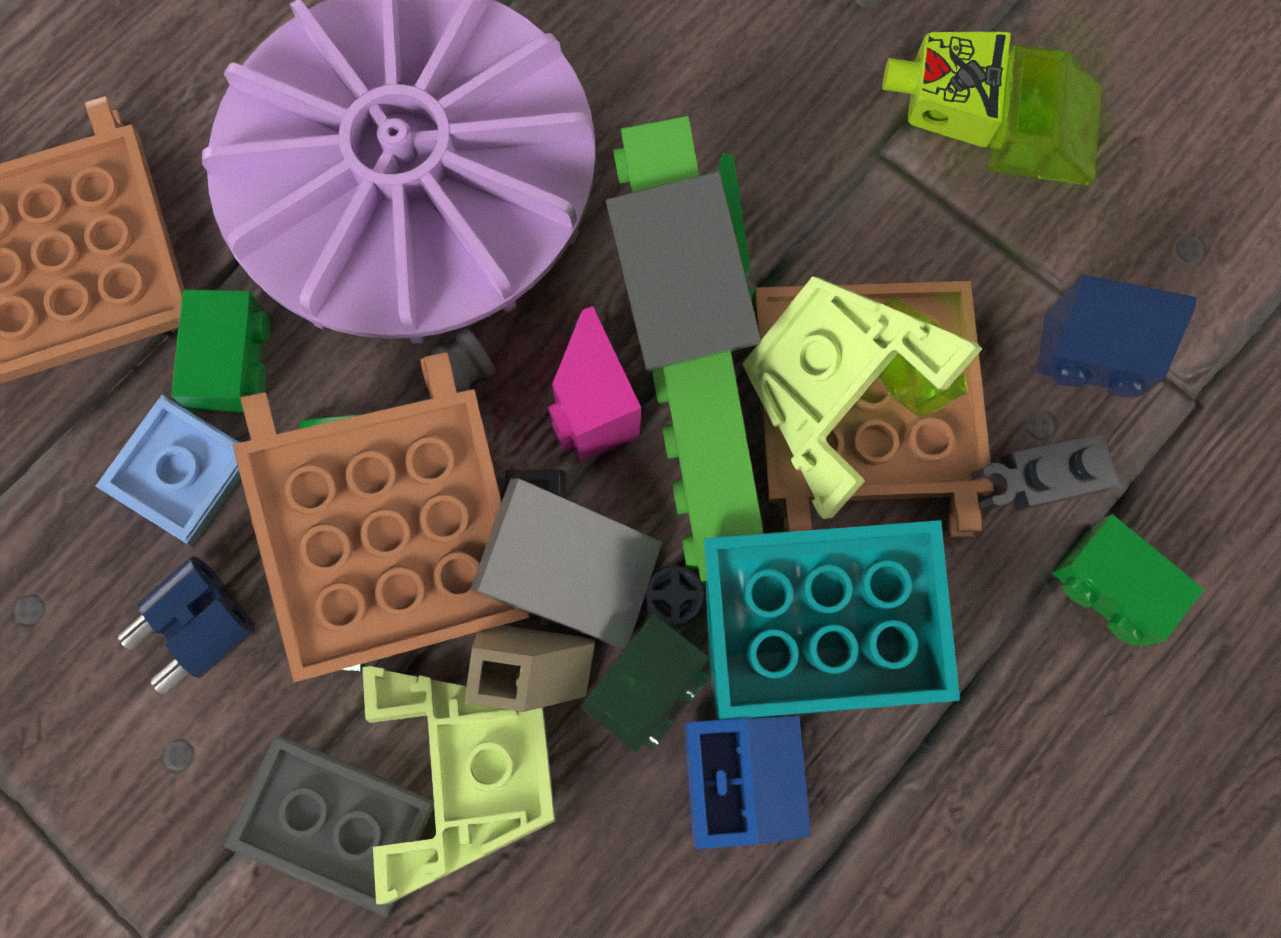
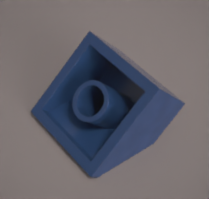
M1082 274L1045 314L1037 373L1053 376L1056 383L1065 386L1077 387L1092 384L1106 387L1110 394L1119 397L1131 398L1141 396L1165 379L1195 310L1197 297Z

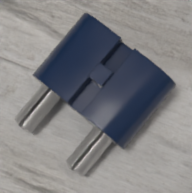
M195 556L185 561L138 602L142 615L118 635L119 641L127 649H134L153 631L164 634L168 642L164 645L175 659L151 679L152 686L161 694L167 693L188 674L197 678L203 677L255 632L252 620L237 600L229 599L225 593L228 589L217 574L204 561Z

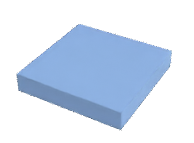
M161 395L96 484V487L181 541L194 547L241 480L232 445L240 442L164 395Z

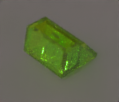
M1014 45L1008 56L1002 123L990 141L987 171L1088 186L1093 184L1095 181L1102 87L1069 52Z

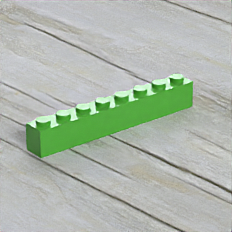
M689 116L621 129L624 148L613 150L619 183L630 182L632 193L699 176ZM731 351L652 370L658 403L669 402L673 424L662 425L668 459L679 457L683 479L672 481L678 515L689 513L692 536L682 537L686 565L688 570L699 569L701 582L706 581L704 538L764 534Z

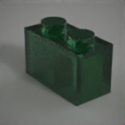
M654 614L580 708L634 753L643 744L653 751L674 724L665 716L680 697L689 704L710 678L701 670L709 660V657Z

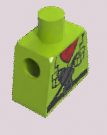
M928 33L922 41L915 62L888 58L884 71L882 90L911 94L908 122L912 126L976 146L987 147L1002 123L1011 33Z

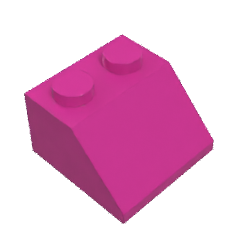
M591 306L582 310L552 384L556 403L548 406L553 420L551 425L562 450L565 453L573 449L580 464L640 438L641 406L595 309Z

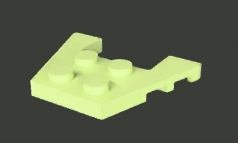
M812 276L763 337L761 343L755 347L743 362V366L772 424L779 426L794 457L791 461L796 470L802 471L815 497L812 502L818 514L823 519L834 517L865 480L827 443L826 437L893 358L900 353L938 389L946 390L978 355L982 348L971 340L829 281Z
M373 666L363 667L365 719L368 722L428 716L436 835L433 839L373 847L376 904H390L555 822L544 707L521 712L464 703L467 686L436 681L430 677H416L390 672Z

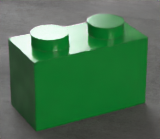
M182 291L171 397L188 411L244 413L240 398L264 393L266 375L264 365L260 363L261 345L267 344L270 338V318L268 312L262 308L250 291Z
M1113 514L1091 524L1052 572L1055 577L1064 583L1062 589L1068 597L1086 608L1093 607L1109 621L1107 626L1116 637L1127 644L1140 647L1165 642L1205 590Z

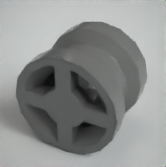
M468 328L457 333L456 341L448 347L438 346L429 352L430 355L448 353L457 393L470 390L471 384L479 378L489 379L497 373L489 356Z

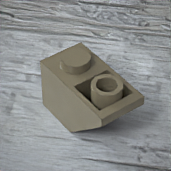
M500 625L479 631L472 646L464 703L526 712L585 697L595 639L508 625Z

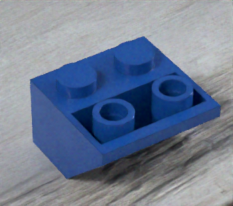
M799 716L687 722L683 725L692 845L696 849L759 845L811 837Z

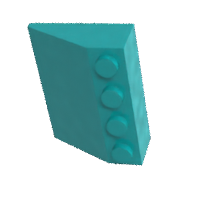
M941 520L704 538L709 663L714 716L719 720L960 701Z

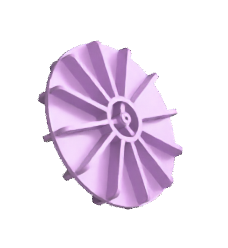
M302 0L291 2L290 7L295 17L279 27L262 42L243 65L229 63L224 76L230 85L215 117L209 147L202 151V165L207 170L209 195L214 216L222 236L236 260L252 280L271 298L293 313L311 321L316 327L326 331L332 329L361 337L383 339L409 338L412 344L424 343L425 336L441 334L465 327L489 317L501 309L506 313L517 307L515 300L530 290L550 271L565 252L568 245L574 244L579 234L578 228L587 209L593 187L596 156L595 133L591 111L583 87L574 69L561 52L558 40L553 34H545L527 18L495 0H326L309 9Z

